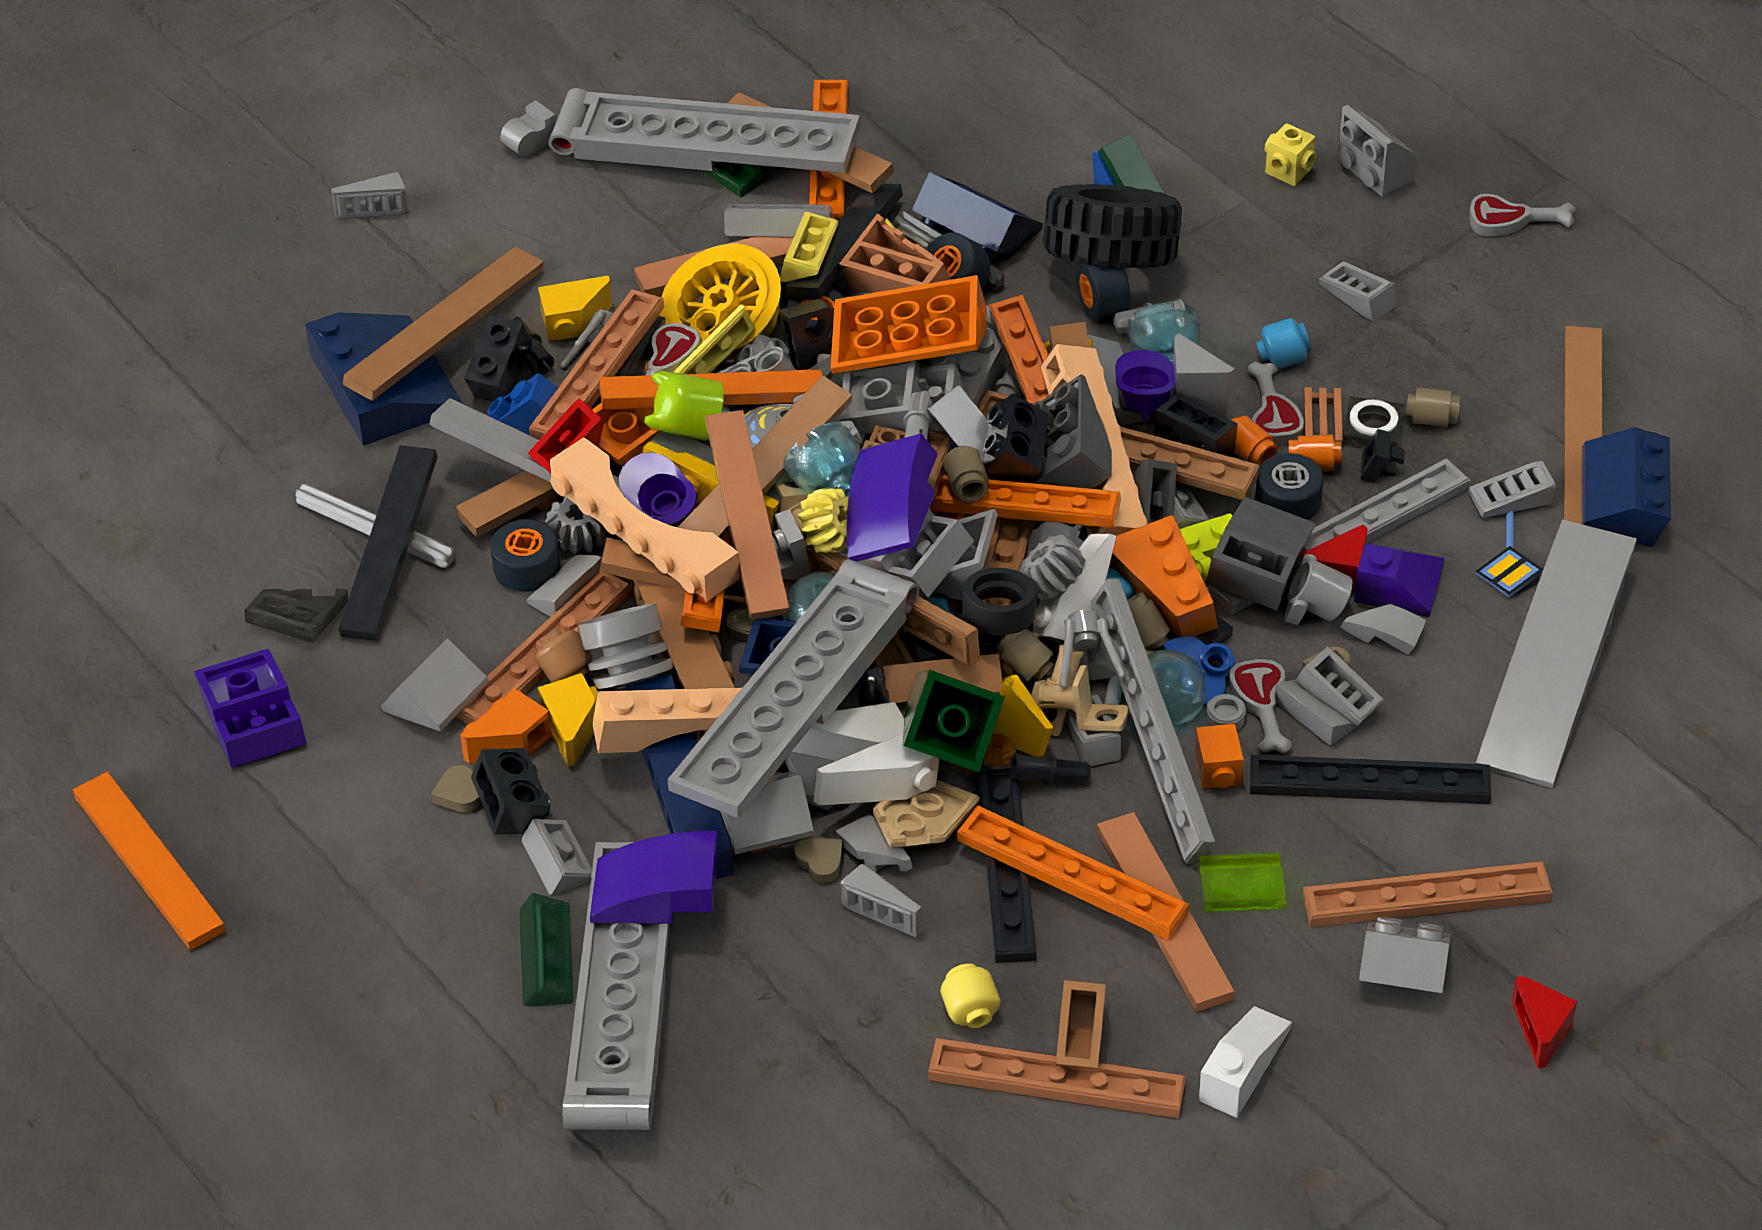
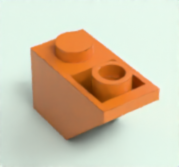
M514 688L505 697L495 701L485 714L478 720L468 724L460 734L464 761L469 764L477 763L482 749L526 748L530 756L552 737L549 710Z

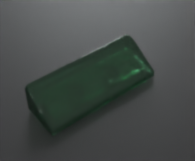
M532 892L519 911L523 1005L535 1007L571 1004L574 997L569 902Z

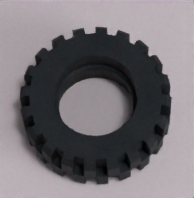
M1072 184L1071 186L1055 187L1049 193L1046 200L1043 245L1046 251L1056 258H1063L1066 261L1079 262L1085 265L1091 264L1100 267L1127 269L1167 266L1178 255L1182 207L1175 197L1148 189L1098 184Z

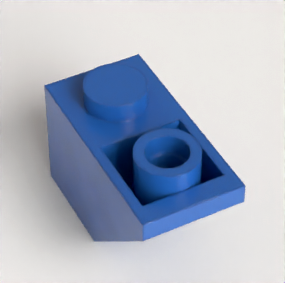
M538 373L528 381L523 380L519 382L513 391L505 397L496 398L489 406L487 414L491 418L530 435V425L558 387Z

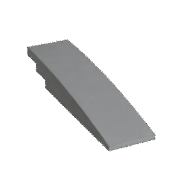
M1562 519L1511 658L1476 764L1490 765V772L1553 788L1612 625L1614 611L1624 586L1625 575L1635 550L1636 538Z

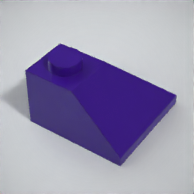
M1367 543L1364 546L1357 570L1354 602L1377 607L1392 604L1411 613L1430 617L1445 558Z

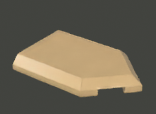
M937 780L936 787L916 794L906 800L880 801L874 807L873 814L890 848L938 844L946 841L979 804L981 797Z

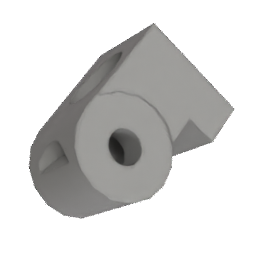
M536 100L525 106V115L509 120L500 133L501 142L521 157L531 156L549 146L548 141L556 123L555 114Z

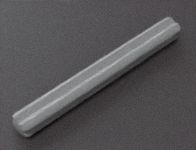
M307 483L302 484L300 489L296 491L295 496L297 497L296 502L370 535L377 514ZM413 531L407 552L444 569L449 568L456 557L454 555V548Z

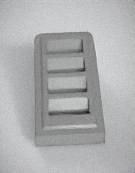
M399 172L331 189L334 212L337 219L397 215L409 212L406 189ZM359 197H365V200L360 201ZM345 198H351L352 204L346 205Z
M1344 261L1319 278V284L1371 321H1377L1397 305L1394 283Z
M1538 461L1469 487L1468 493L1482 518L1506 514L1509 511L1516 512L1552 505L1555 482L1544 462ZM1504 492H1508L1509 496L1506 497ZM1488 495H1493L1496 501L1491 502Z
M1328 646L1308 663L1296 678V681L1304 689L1357 726L1384 701L1370 685ZM1322 671L1328 674L1326 678L1320 674ZM1335 679L1341 683L1337 688L1331 685ZM1347 689L1354 692L1347 699L1342 695ZM1361 697L1367 702L1358 710L1353 704Z
M1098 695L1091 696L1092 704H1103ZM1068 709L1065 721L1082 762L1095 766L1117 762L1121 759V736L1118 731L1078 730L1076 713H1074L1073 709ZM1104 714L1097 718V720L1104 722L1112 720L1109 714Z
M861 864L841 881V904L846 908L914 937L922 933L921 906L866 865Z

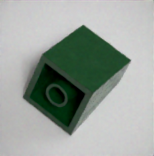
M932 670L919 672L916 675L904 710L902 746L979 772L1005 696Z

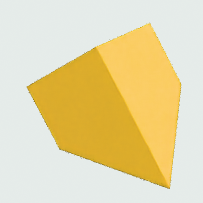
M1017 675L1009 676L1004 679L999 693L1005 696L991 739L1033 756H1044L1053 726Z

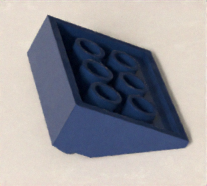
M338 312L305 324L310 356L363 446L429 423L431 415L449 398L463 404L434 355L426 359L373 401L343 385V377L346 372L413 323L409 315Z

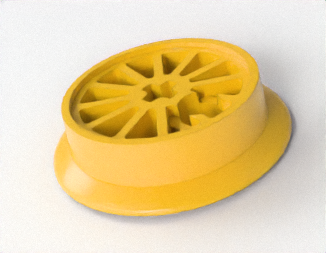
M724 244L706 249L691 257L672 275L661 296L664 298L665 308L659 316L665 317L666 324L679 323L694 328L700 334L702 342H704L740 305H743L755 329L723 361L736 359V356L746 344L755 339L758 334L768 337L776 325L781 294L778 270L765 253L748 245ZM731 278L729 286L725 285L724 280ZM744 278H748V279L742 284L743 279H744ZM699 297H704L703 303L696 302ZM708 326H713L710 330L705 331Z

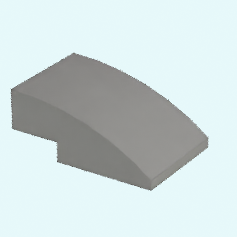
M915 360L844 372L842 388L852 394V402L838 418L840 421H852L857 431L872 434L875 425L905 432L903 419L909 412L910 399L914 392L922 393L927 391L930 393L933 405L958 385L963 389V382L956 363L919 368L918 362ZM931 413L933 419L931 430L945 431Z
M929 509L914 547L857 562L914 582L919 585V595L929 598L974 540L958 520L935 516ZM845 548L844 551L838 552V553H840V554H842V555L848 557V549H847V548Z

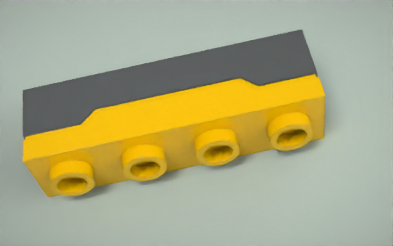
M660 431L651 439V442L649 441L643 447L642 453L653 452L664 455L677 466L693 485L696 491L695 504L697 505L719 484L711 447L691 437ZM789 483L784 484L785 486L795 488V486ZM774 485L763 496L772 533L778 528L775 514L780 513L781 498Z

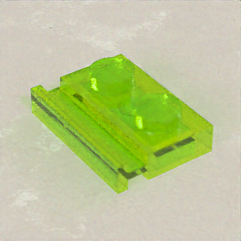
M1280 852L1199 856L1204 912L1286 909V891L1280 862Z

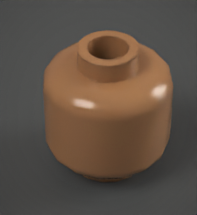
M557 627L539 639L542 647L537 650L535 659L550 682L553 683L580 673L584 676L591 671L588 664L592 662L593 655L590 650L583 648L581 637L576 630H567L562 633Z

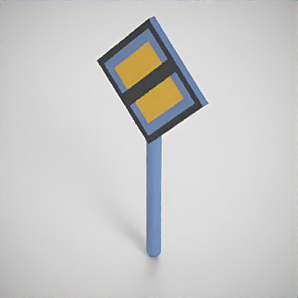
M1514 511L1506 513V549L1475 571L1476 575L1510 598L1543 572V568L1514 549Z

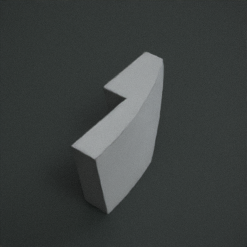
M1388 604L1347 617L1340 628L1368 644L1376 636L1409 655L1416 646L1426 620L1403 608Z
M870 814L835 831L837 839H843V848L857 859H864L865 865L874 872H877L878 869L886 865H898L900 871H908L913 868L911 859L903 848H890L877 820Z

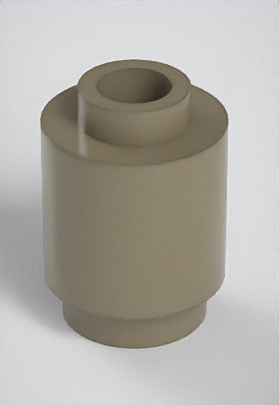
M1416 387L1415 394H1408L1406 416H1413L1412 424L1447 427L1448 424L1457 425L1460 395H1452L1450 390Z
M960 446L949 451L943 460V466L953 493L965 502H974L981 499L987 492L989 479L978 450L971 446Z
M1140 592L1127 599L1144 648L1156 650L1169 640L1166 634L1171 630V627L1152 598H1147L1143 592Z
M1028 629L1006 635L995 647L1002 653L1000 658L1027 682L1032 677L1039 681L1054 665L1049 660L1053 652Z

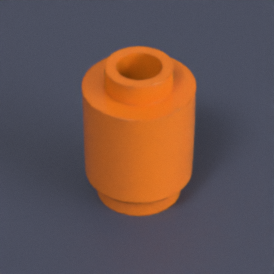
M1245 415L1231 419L1238 423L1234 453L1239 458L1261 466L1266 459L1276 455L1278 446L1274 443V438L1251 418Z
M1333 434L1298 436V440H1288L1289 453L1301 454L1312 459L1321 468L1322 472L1335 471L1334 464H1342L1341 441L1334 442Z

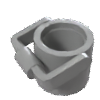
M1312 554L1304 555L1289 583L1287 590L1288 603L1284 622L1299 625L1306 611L1330 622L1335 620L1341 614L1352 590L1351 577L1318 562L1316 556Z

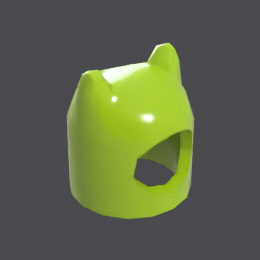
M662 370L652 373V380L658 385V389L654 399V413L646 416L644 423L651 429L709 441L705 419L706 415L722 413L724 399L722 383L707 378Z

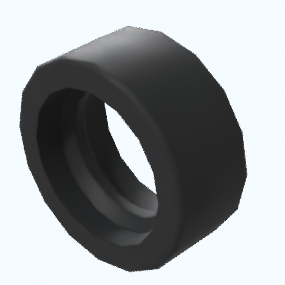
M1009 568L979 570L970 575L963 585L962 616L968 624L983 633L990 635L1019 633L1030 627L1035 619L1037 587L1031 578L1016 570ZM995 597L1010 599L1017 603L994 605L983 600Z

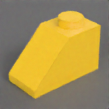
M609 275L538 287L541 315L548 342L579 337L587 328L596 311L600 309L608 311L612 307Z
M582 673L538 687L540 705L549 710L552 736L568 767L576 765L594 734L592 723L598 691L595 686H588Z

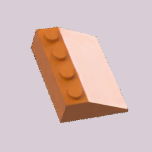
M978 276L835 299L830 368L832 374L978 350L987 330V308Z

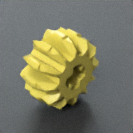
M822 488L815 490L813 493L808 494L807 499L801 501L803 512L798 515V518L802 521L803 527L800 531L805 532L807 545H813L816 553H837L847 548L848 497H845L842 489Z

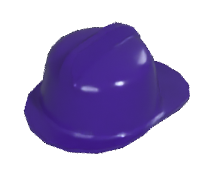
M1134 350L1123 354L1116 361V384L1119 388L1123 405L1130 410L1141 412L1143 420H1148L1150 412H1155L1158 407L1169 400L1170 393L1175 387L1174 366L1171 360L1164 354L1156 351Z
M653 452L641 453L631 458L622 467L619 475V489L623 496L641 512L673 527H678L692 512L696 503V491L691 482L666 456Z

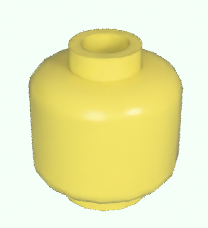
M967 963L954 967L947 973L946 979L941 985L940 993L951 1020L961 1026H969L970 1028L983 1027L992 1020V1016L1000 1007L1001 999L991 974L988 970L976 967L974 964Z

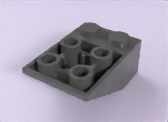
M1080 374L1069 383L1062 384L1057 391L1044 400L1033 404L1049 414L1042 471L1027 483L1092 489L1112 475V449L1084 375Z
M1244 497L1226 526L1215 549L1206 584L1278 610L1300 561L1301 553L1304 552L1316 523Z

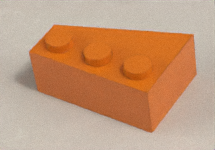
M1173 515L1116 536L1109 568L1115 569L1135 587L1136 594L1143 592L1147 598H1152L1170 625L1171 631L1178 638L1184 636L1195 637L1218 628L1214 603Z

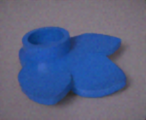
M1193 636L1179 637L1165 643V651L1176 663L1166 675L1164 687L1167 690L1178 695H1188L1195 692L1198 701L1203 706L1207 705L1213 697L1224 694L1226 687L1225 679L1229 677L1230 670L1235 665L1234 656L1227 646L1221 643L1206 645ZM1216 660L1220 663L1221 667H1213L1208 661Z

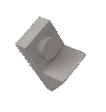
M790 509L775 514L778 530L773 531V540L782 579L798 581L812 579L804 538Z

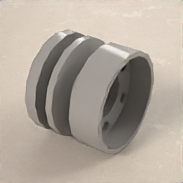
M656 603L616 611L577 625L583 648L585 650L602 649L604 656L588 664L589 670L608 669V673L592 679L596 689L626 688L627 684L633 685L653 679L662 672L674 667L671 657L653 659L654 654L669 648L667 642L649 643L647 636L663 628Z

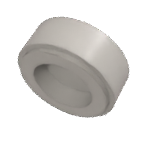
M1221 694L1213 697L1208 702L1206 721L1209 726L1235 724L1238 730L1244 725L1246 707L1240 698L1230 694Z

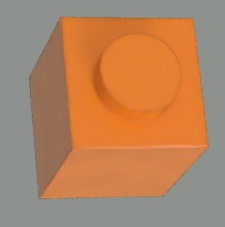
M1225 724L1196 727L1194 754L1202 789L1242 785L1244 759L1236 725Z

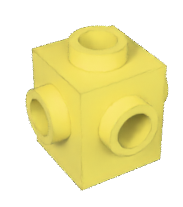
M1286 123L1276 134H1271L1266 141L1264 148L1267 153L1265 173L1295 186L1313 168L1316 161L1317 153L1314 151L1316 136Z

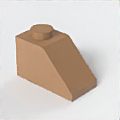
M1064 980L1056 1065L1098 1069L1106 984Z

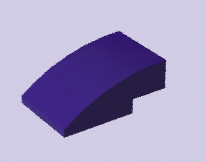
M922 433L860 450L850 484L847 507V549L850 560L857 562L914 547L935 494L934 489L927 481L938 455Z
M269 648L194 671L209 716L231 768L307 744L301 718L291 700L288 686Z
M692 831L651 837L630 843L597 858L590 923L672 924L674 912H713L719 855L717 831Z

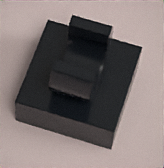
M1377 428L1362 451L1361 479L1374 483L1380 473L1386 476H1395L1397 463H1404L1405 451L1400 447L1390 446V432Z

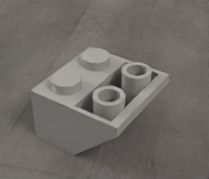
M1349 105L1342 107L1338 161L1381 197L1414 181L1417 154L1372 117Z
M1377 917L1376 923H1368L1359 981L1443 993L1451 934L1443 933V926L1419 923L1418 929L1401 927L1402 920L1390 917Z

